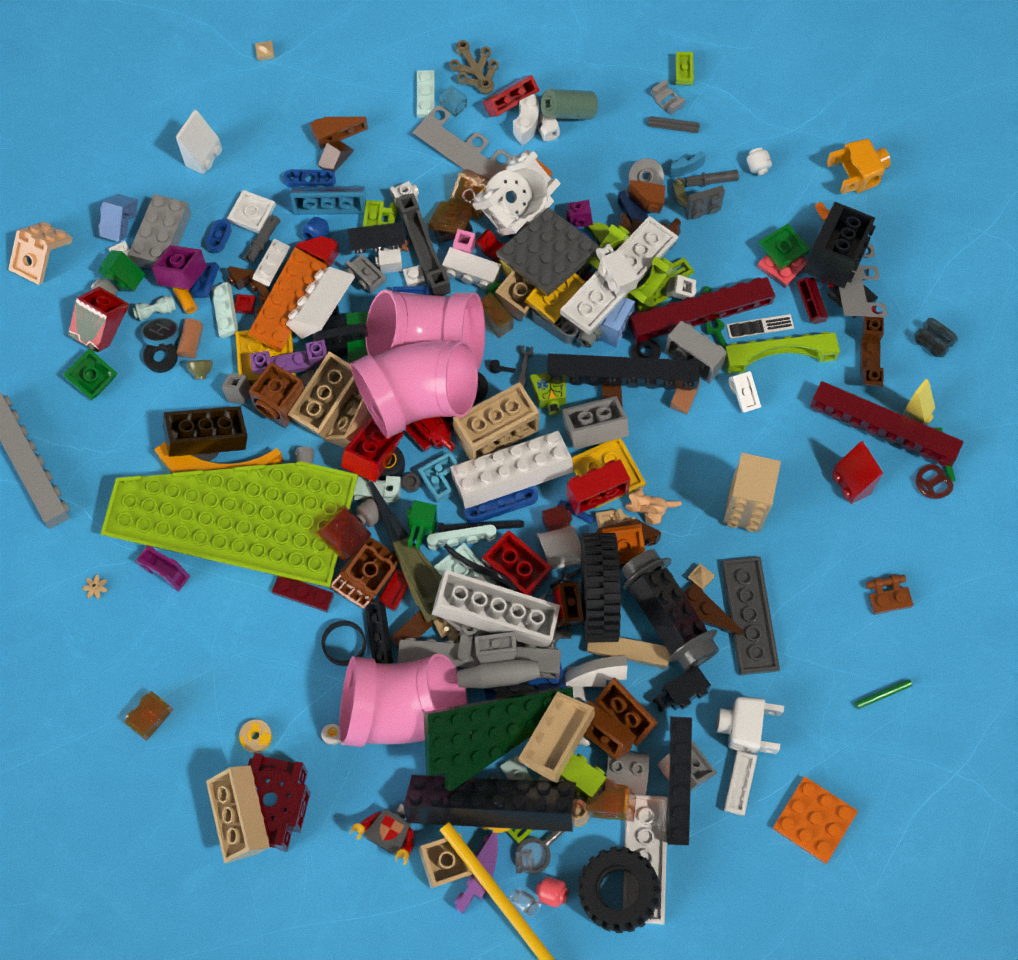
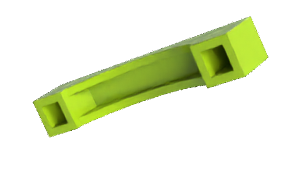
M822 332L817 335L804 334L801 337L794 338L787 336L783 339H767L762 342L749 341L746 344L732 343L725 347L727 352L725 365L727 374L746 372L747 366L761 358L785 353L807 355L818 359V363L835 361L840 354L835 332Z

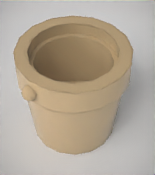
M577 799L574 827L584 826L592 812L588 805L580 799Z

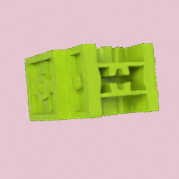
M612 224L608 229L610 232L601 243L600 248L610 244L613 250L616 251L632 233L621 225L616 227ZM596 254L588 262L598 269L600 259ZM655 256L652 260V268L649 270L651 272L650 275L647 273L638 282L637 288L631 290L625 296L626 299L634 301L637 298L643 304L652 307L655 303L654 299L670 277L676 275L677 271L673 269L675 265L663 256L661 259Z

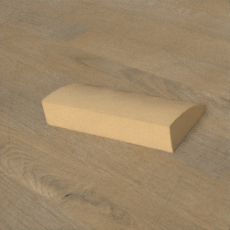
M557 692L518 760L538 774L557 783L595 716L594 707Z

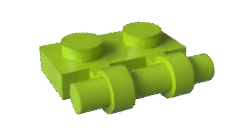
M366 200L363 227L395 223L398 213L396 210L397 205L390 203L389 208H384V201ZM383 216L388 217V222H382Z

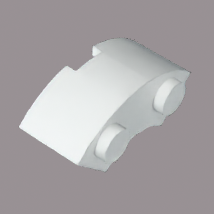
M535 94L519 101L520 115L513 121V134L521 146L533 138L538 127L539 103Z

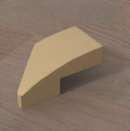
M620 508L617 511L609 510L595 514L598 528L635 519L624 514Z

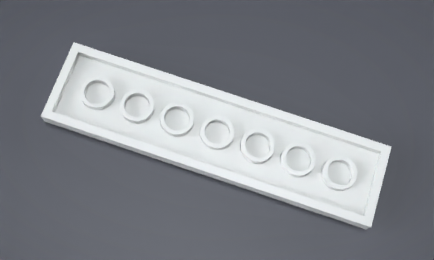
M649 216L617 250L620 249L639 276L640 281L652 268L654 257L656 256L661 259L675 244L679 236ZM597 270L560 309V314L590 335L629 292L617 296L614 291L610 290L605 277L601 276L599 270Z

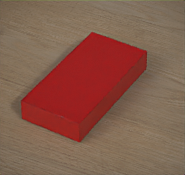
M396 568L379 600L384 602L386 608L396 612L409 589L403 571Z

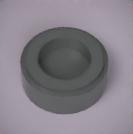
M407 473L402 477V488L406 492L414 493L419 490L421 482L417 474Z

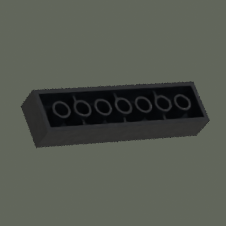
M411 775L404 802L406 822L415 824L446 825L450 822L453 826L573 832L577 807L576 782L556 783L554 781L470 778L454 790L448 791L445 789V776Z

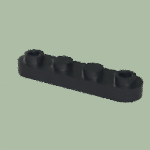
M372 599L366 606L371 655L376 663H393L385 604L381 600Z

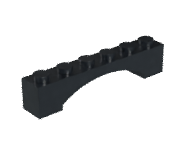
M670 716L668 845H689L691 717Z

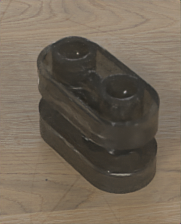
M928 318L923 323V328H919L914 334L915 342L928 349L935 357H944L948 353L949 347H953L958 341L954 332L934 318Z

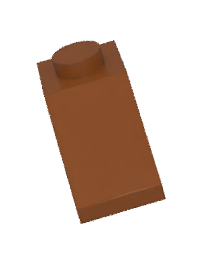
M630 180L626 193L643 211L660 213L664 205L665 185Z

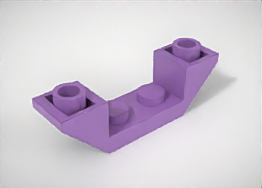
M320 340L306 343L307 350L274 357H270L269 351L250 354L252 370L254 373L262 374L270 362L291 374L312 370L327 355L325 341Z

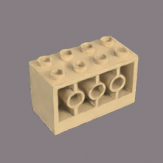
M519 382L472 407L466 416L453 417L454 434L469 460L508 448L538 432L539 411Z
M741 453L730 485L723 519L724 524L731 528H746L749 532H761L773 504L781 461Z

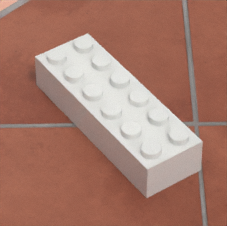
M559 431L450 467L454 484L465 509L573 473L572 457Z
M445 570L439 584L432 615L493 634L515 632L516 641L545 649L553 640L560 605Z

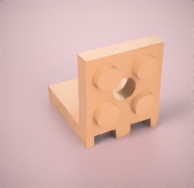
M41 222L17 230L8 270L38 285L42 284L50 250L71 244L73 237L66 234L64 230L52 227L47 222ZM27 256L31 258L32 264L28 263Z

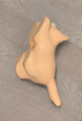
M640 487L635 492L629 494L631 503H627L625 508L630 512L644 513L646 517L645 522L649 525H656L661 522V518L666 513L667 508H676L682 502L666 501L660 497L646 495L643 493V488Z

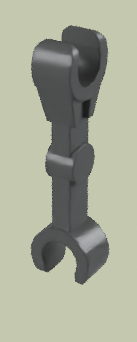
M525 345L521 347V355L524 357L521 366L522 372H520L518 377V383L520 382L525 389L527 361L533 355V347L531 346L530 352H525Z

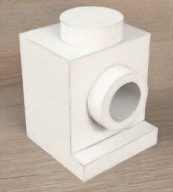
M408 181L395 188H390L391 198L396 205V198L414 193L418 202L419 190L415 184L411 185Z
M676 275L668 280L666 296L682 300L688 297L694 298L696 294V280L681 275Z

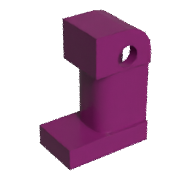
M148 545L135 560L142 569L151 574L154 572L161 576L178 592L190 578V575L177 561L166 557Z

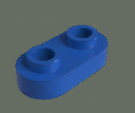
M220 219L213 224L206 239L207 249L211 253H219L224 249L232 232L229 221Z

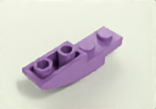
M492 832L491 835L488 833L482 841L484 847L480 853L476 851L474 854L491 877H493L498 855V833ZM471 875L466 883L468 888L465 893L460 892L454 902L457 904L456 910L461 914H464L474 896L482 901L487 892L474 875Z

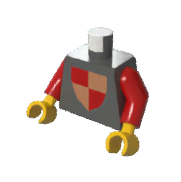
M399 803L394 813L387 809L383 810V812L377 811L360 823L354 824L350 831V834L354 831L359 833L356 838L357 840L361 839L364 833L365 839L396 856L395 862L399 858H403V865L407 864L408 857L414 847V831L411 828V823H407L405 820L404 805Z

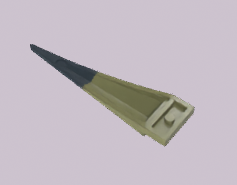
M370 481L368 485L416 606H419L427 623L440 618L432 615V610L442 578L424 554L415 548V543L413 548L408 547V533L391 511L374 483Z

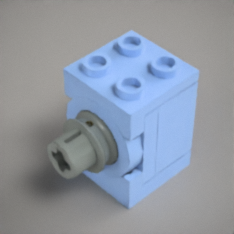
M624 297L590 335L578 327L580 334L577 342L583 347L591 348L594 341L602 339V342L616 348L628 327L635 301Z

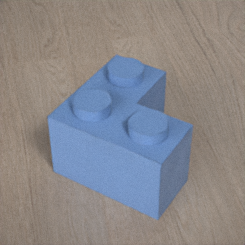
M116 194L102 201L100 205L101 219L98 223L99 236L118 242L127 237L128 220L136 217L138 199Z

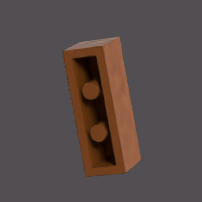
M591 701L586 702V704L594 707L595 716L584 736L616 760L630 752L637 736Z

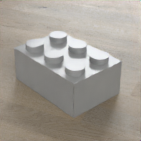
M680 321L668 335L664 352L676 360L699 361V377L708 384L711 383L723 368L727 354L721 345L713 343L705 334H700L692 325Z
M617 396L562 409L564 428L574 450L629 436L628 418Z

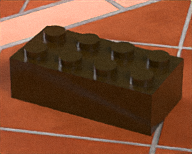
M241 406L164 412L163 430L169 457L246 450L247 431Z

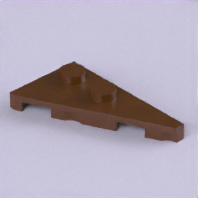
M695 583L684 591V595L705 625L716 626L726 630L728 633H736L739 636L743 633V630Z

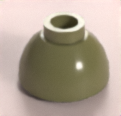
M194 360L186 363L189 372L195 376V380L206 379V375L210 373L213 366L211 360Z

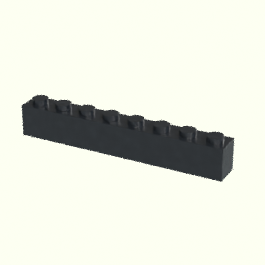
M548 353L546 382H551L552 384L570 383L572 385L589 384L591 386L601 384L610 387L622 385L629 388L643 386L648 389L664 387L668 390L683 388L689 391L697 389L699 384V361Z

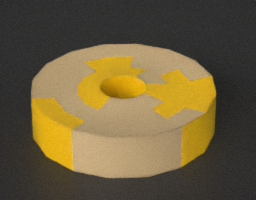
M257 719L245 723L239 733L240 743L244 749L252 753L263 752L267 749L273 737L268 724ZM258 733L259 737L257 739H253V734Z

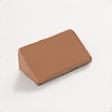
M699 381L697 389L688 391L683 388H677L670 408L688 414L701 382Z

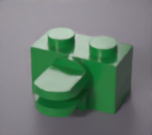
M115 250L109 252L98 270L102 276L113 280L116 283V287L124 292H134L146 275L122 251Z
M414 500L413 506H409L407 511V527L410 529L408 547L413 548L417 536L415 548L420 550L423 538H427L428 535L435 533L438 523L437 505Z

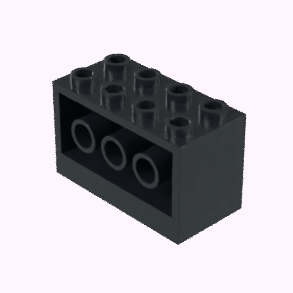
M834 202L813 245L803 272L845 288L847 282H852L855 272L852 271H857L870 242V236H872L876 228L873 225L875 217Z

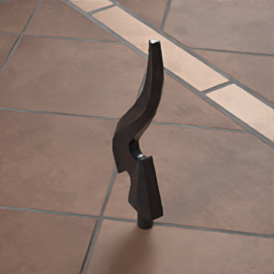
M445 544L444 548L462 565L497 582L495 584L497 586L513 591L517 590V586L504 573L474 563Z

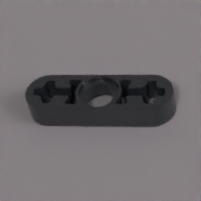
M364 324L327 329L313 334L314 342L324 340L325 346L363 340L368 337L367 326Z

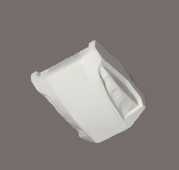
M567 526L541 534L537 533V538L541 542L547 563L553 567L552 570L581 564V544L574 526Z

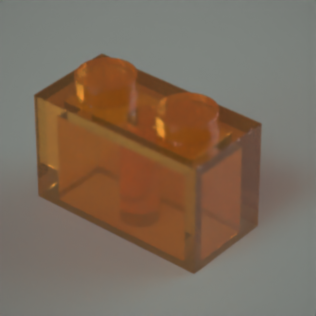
M491 292L483 297L481 302L485 323L500 338L513 329L514 318Z
M152 691L141 698L139 706L127 714L126 721L124 722L145 741L153 735L173 711L169 704Z

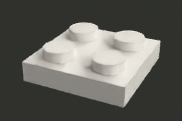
M243 190L227 220L229 223L259 234L276 207V203Z

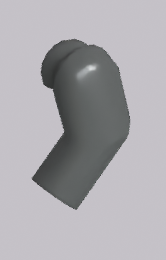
M555 629L553 640L548 647H556V642L559 639H571V629Z

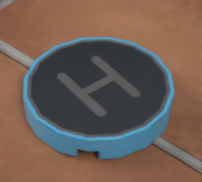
M156 318L150 320L142 327L141 334L144 342L148 345L159 346V344L163 343L168 345L178 338L179 327L172 319Z

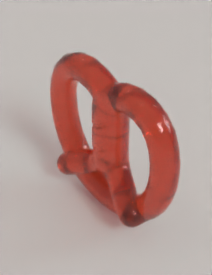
M930 464L924 466L915 477L918 490L930 499L944 498L953 491L954 485L952 480L945 476L943 470L937 465ZM929 470H934L938 473L936 477L929 481L922 478L924 473ZM944 481L948 486L947 489L941 493H935L933 487Z

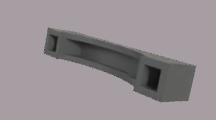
M414 193L396 198L399 214L427 284L430 286L432 295L443 296V294L451 293L450 281L433 248Z

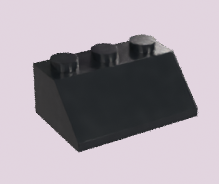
M403 222L348 229L350 250H355V254L366 253V249L373 248V252L384 251V247L391 246V250L401 249L402 245L405 244Z

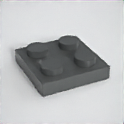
M723 185L689 195L685 211L687 220L698 219L703 215L715 214L721 210L725 194Z

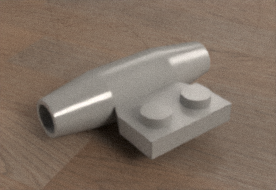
M515 632L476 636V657L481 664L457 671L458 686L462 688L484 689L517 685L541 677L539 661L515 660L517 655Z

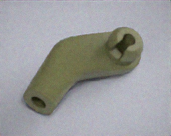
M679 177L672 184L673 197L678 204L686 209L688 196L685 193V180Z

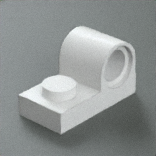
M751 371L729 377V386L733 394L737 395L742 413L761 407Z

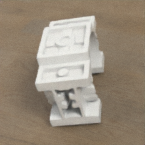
M534 151L523 152L520 155L515 154L511 157L510 163L506 167L507 170L495 174L489 180L486 191L478 193L475 197L476 200L472 204L476 210L481 209L497 227L495 232L499 237L515 234L520 228H525L554 202L550 195L561 183L557 178L551 179L535 160L538 156ZM508 191L514 194L515 199L513 203H509L506 200V193Z

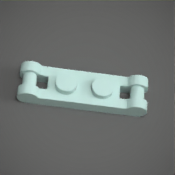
M485 525L430 534L427 537L428 549L436 551L440 546H445V544L455 547L459 543L467 542V544H474L478 540L484 539L488 542H493L496 540V527L494 525Z

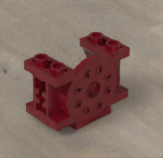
M254 753L253 758L249 759L248 766H251L255 786L257 787L256 791L264 818L269 846L287 852L292 832L301 833L311 792L304 785L308 770L302 762L295 761L293 763ZM268 793L277 795V802L273 806H266L263 802L265 795Z

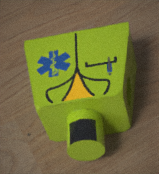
M547 372L530 375V385L539 408H548L549 415L551 416L560 414L559 406L566 404V383L552 384L551 382H546Z

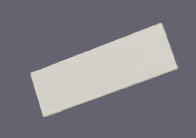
M627 794L624 847L629 848L633 852L637 851L641 853V856L646 857L652 867H654L660 882L661 897H659L658 909H655L653 918L651 920L648 919L645 924L664 925L668 797ZM627 871L623 873L622 909L630 907L639 895L638 881L634 875Z

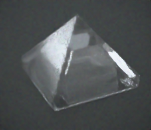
M532 850L516 852V873L531 872L534 866Z

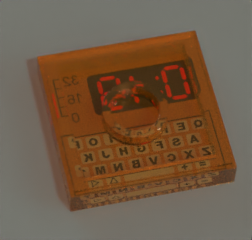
M440 201L428 223L429 229L457 233L458 229L465 230L475 209L472 205Z

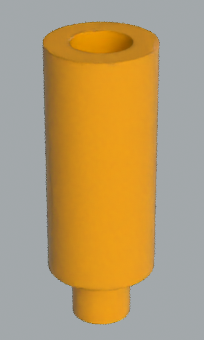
M173 287V292L186 314L194 313L198 306L188 289Z

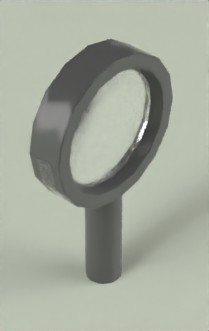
M553 831L543 841L537 838H528L522 841L517 847L515 854L518 867L523 872L531 875L543 872L549 865L551 858L549 846L565 831Z

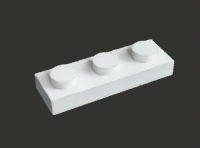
M274 239L252 279L269 287L291 246Z

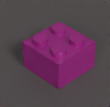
M169 245L153 265L152 270L158 285L190 290L207 268L201 249Z

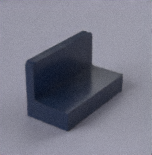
M625 190L618 192L617 203L622 213H626L631 225L633 220L645 221L648 218L646 211H643L627 195Z

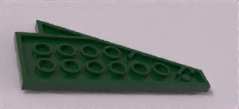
M568 685L424 712L426 774L433 776L445 773V789L448 791L454 790L531 737L556 693L560 692L573 698V687Z

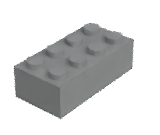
M153 194L128 253L132 262L138 267L152 270L153 265L169 245L179 246L192 214L188 202Z

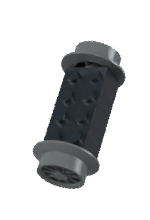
M650 549L637 555L624 565L622 572L627 581L623 588L626 591H631L671 655L668 659L669 662L679 661L683 669L688 671L696 665H702L719 652V648L713 640L718 632L716 629L707 631L704 623L700 620L693 606L684 595L683 590L673 578L672 573L668 570L672 560L670 558H660L655 549Z

